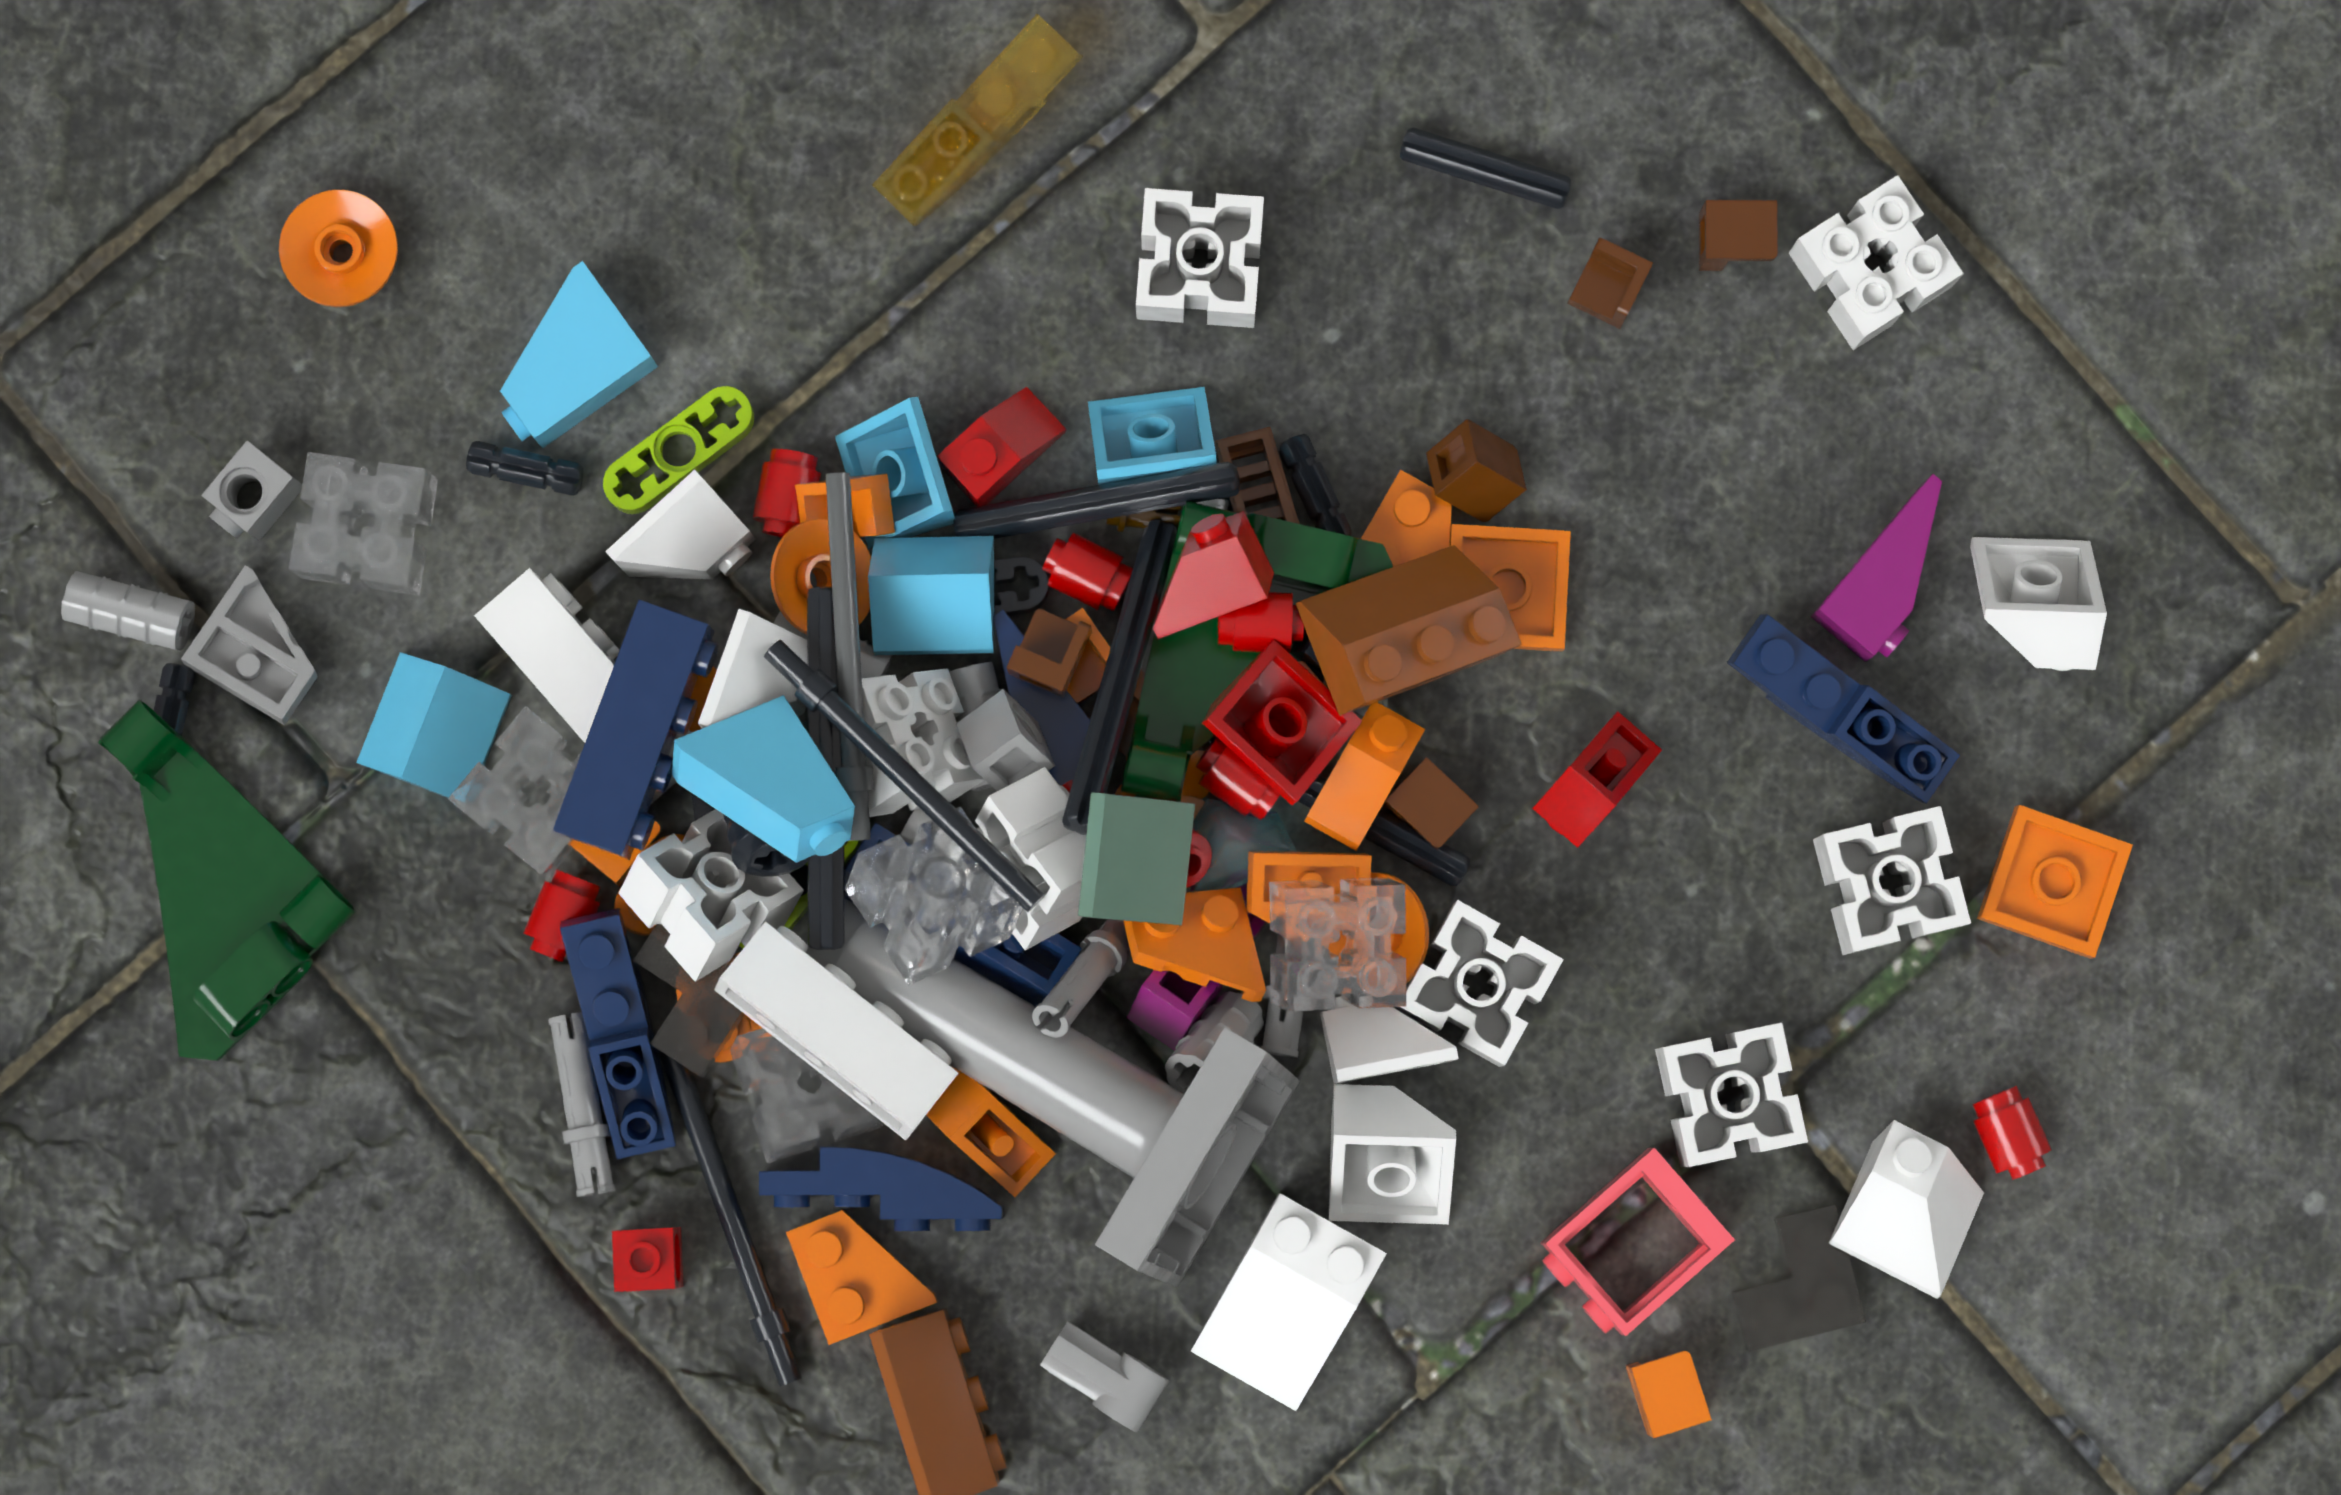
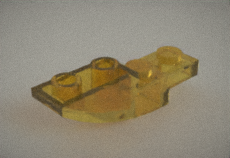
M1036 14L958 100L951 99L872 186L913 226H917L981 170L1047 103L1044 98L1083 56L1041 15Z

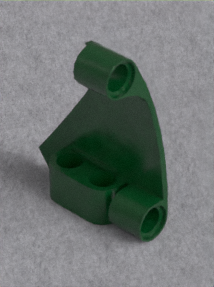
M1190 501L1185 502L1162 600L1192 527L1211 515L1223 514L1226 518L1237 514L1236 512ZM1250 512L1246 515L1274 570L1269 592L1292 593L1293 605H1296L1295 603L1394 567L1383 544ZM1218 617L1159 639L1154 632L1121 792L1152 799L1181 802L1192 754L1214 736L1202 724L1211 704L1260 654V652L1233 651L1232 645H1218ZM1292 641L1291 648L1296 641ZM1292 652L1289 653V654H1291L1298 662H1299V661H1302L1301 659H1299V658H1298L1295 654H1293Z
M138 700L100 737L98 743L116 757L131 773L133 780L137 781L140 785L159 894L179 1057L219 1061L305 976L313 964L311 956L357 911L322 873L220 772L142 700Z

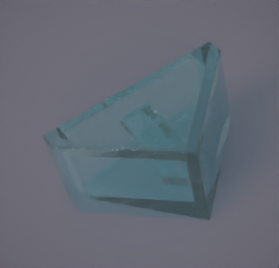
M1207 798L1193 821V829L1209 842L1212 850V860L1204 877L1193 886L1186 888V892L1236 888L1247 883L1249 851L1297 852L1278 813L1269 810L1262 820H1259L1251 813L1244 817L1225 802Z

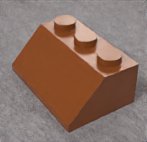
M1455 545L1295 603L1339 716L1488 661L1522 645L1500 588Z
M947 1308L869 1334L918 1494L975 1495L998 1486L1000 1478L997 1471L1006 1469L1007 1464L997 1433L986 1436L979 1413L989 1410V1406L979 1375L968 1378L961 1355L971 1352L961 1317L950 1320Z

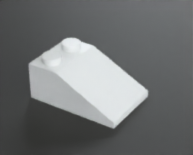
M1278 1193L1191 1352L1296 1411L1352 1317L1387 1253Z

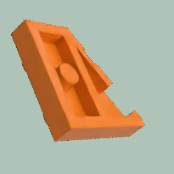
M1241 887L1186 892L1182 925L1123 920L1133 963L1159 972L1172 971L1180 975L1183 980L1205 987L1209 980L1243 991L1241 999L1250 1002L1262 1000L1266 987Z

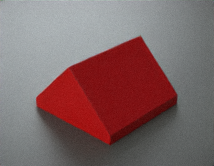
M1273 640L1211 704L1202 724L1289 804L1294 805L1357 729L1362 720L1353 712L1339 716L1330 691L1278 642Z

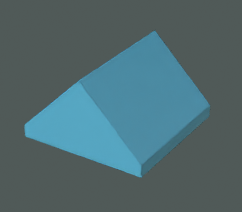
M1205 387L1088 402L1098 485L1217 464Z
M918 397L908 398L835 436L845 472L850 473V476L888 474L895 533L865 536L868 548H873L874 538H909L953 524L955 519L953 508Z
M993 536L874 538L868 572L874 655L994 653Z
M400 652L356 763L469 805L512 695L446 666Z

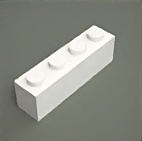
M765 921L721 975L714 990L904 1140H907L958 1075V1072L949 1066L952 1062L951 1057L934 1042L923 1039L920 1043L901 1027L904 1025V1021L890 1007L879 1001H875L871 1005L854 991L856 987L855 982L843 970L830 963L824 968L806 954L808 946L796 933L784 926H779L776 930Z

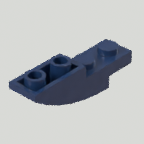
M1760 614L1727 661V664L1766 692L1765 698L1854 761L1921 803L1927 804L1960 756V754L1869 685L1857 683L1768 614Z
M617 908L561 921L560 931L589 1038L588 1050L617 1159L676 1146L672 1115L653 1025L637 960L632 955L621 909Z
M820 1146V1171H759V1195H774V1207H810V1195H834V1207H870V1195H880V1219H894V1231H930V1219H955V1231H991V1219L1004 1218V1206L979 1188L951 1173L926 1163L891 1153L859 1148Z

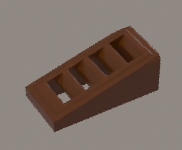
M1271 427L1214 441L1218 463H1232L1233 460L1260 453L1265 454V461L1237 468L1240 484L1271 476L1272 482L1242 489L1236 496L1228 497L1232 512L1240 513L1244 511L1248 515L1245 507L1277 499L1278 506L1251 513L1299 524Z

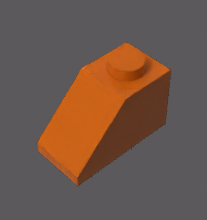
M1378 702L1370 704L1362 718L1361 724L1349 740L1304 822L1357 851L1425 729Z
M952 1067L958 1072V1075L926 1116L954 1144L1010 1194L1016 1197L1056 1153L987 1087Z

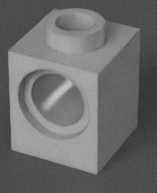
M247 440L201 496L216 507L209 517L237 539L243 531H246L260 541L305 486ZM260 482L262 497L258 504L250 509H240L237 504L239 490L247 483Z
M1004 689L956 723L972 769L996 791L1043 767L1049 771L1055 766L1038 722Z

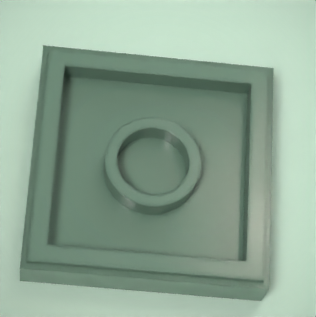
M1091 792L1078 916L1182 925L1195 804Z

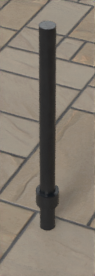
M781 639L768 649L764 658L797 689L794 695L811 712L819 710L1027 912L1031 911L1041 901L1045 894L835 692L838 686L821 669L814 672Z
M680 1039L662 1044L657 1047L755 1317L749 1321L757 1343L764 1342L780 1387L802 1379L786 1334L792 1331L784 1308L777 1309Z

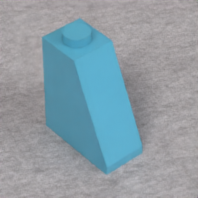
M583 261L572 268L500 390L510 404L508 408L501 412L522 441L532 435L542 448L549 445L658 367Z
M784 695L674 740L672 776L676 782L797 863L815 854L818 856L829 855L842 847L846 841L850 840L855 805Z

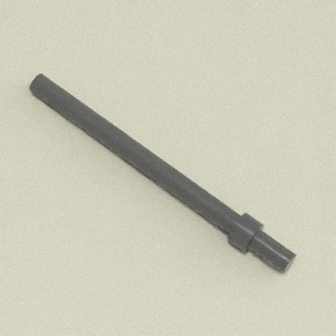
M850 473L826 474L838 695L864 719ZM840 731L842 767L836 768V776L855 805L851 838L848 841L869 840L871 835L868 791L874 790L873 766L866 765V756Z

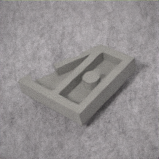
M246 565L181 658L185 666L193 669L198 674L283 725L288 722L318 677L304 651L290 632L286 622L265 592L255 572Z

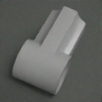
M1067 1321L1040 1366L1067 1385L1076 1388L1093 1399L1092 1405L1134 1432L1139 1431L1169 1383L1167 1378L1126 1352H1123L1122 1355L1069 1321Z

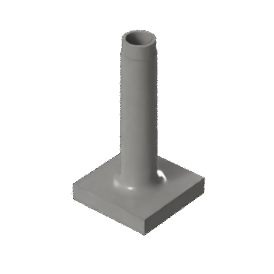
M844 899L845 943L843 947L836 950H816L810 948L807 943L808 950L805 953L824 968L830 963L843 970L855 982L856 987L854 991L871 1005L875 1001H879L894 1010L904 1021V1025L901 1027L920 1043L923 1039H928L940 1046L951 1057L952 1062L950 1065L1130 1175L1134 1180L1095 1245L1133 1269L1178 1288L1300 1080L1268 1052L1224 1027L1187 1091L1183 1093L1072 1027L1064 1036L1059 1038L1043 1034L1041 1029L1050 1020L1051 1015L1048 1014L1042 1023L1036 1026L1032 1018L1033 1010L1036 1006L878 914L872 915L851 901Z

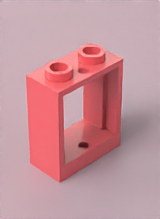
M1647 1148L1540 1243L1549 1252L1542 1262L1565 1288L1574 1281L1589 1298L1582 1308L1605 1334L1614 1327L1619 1334L1627 1336L1734 1242L1735 1239L1655 1148ZM1642 1177L1700 1244L1622 1311L1565 1244Z

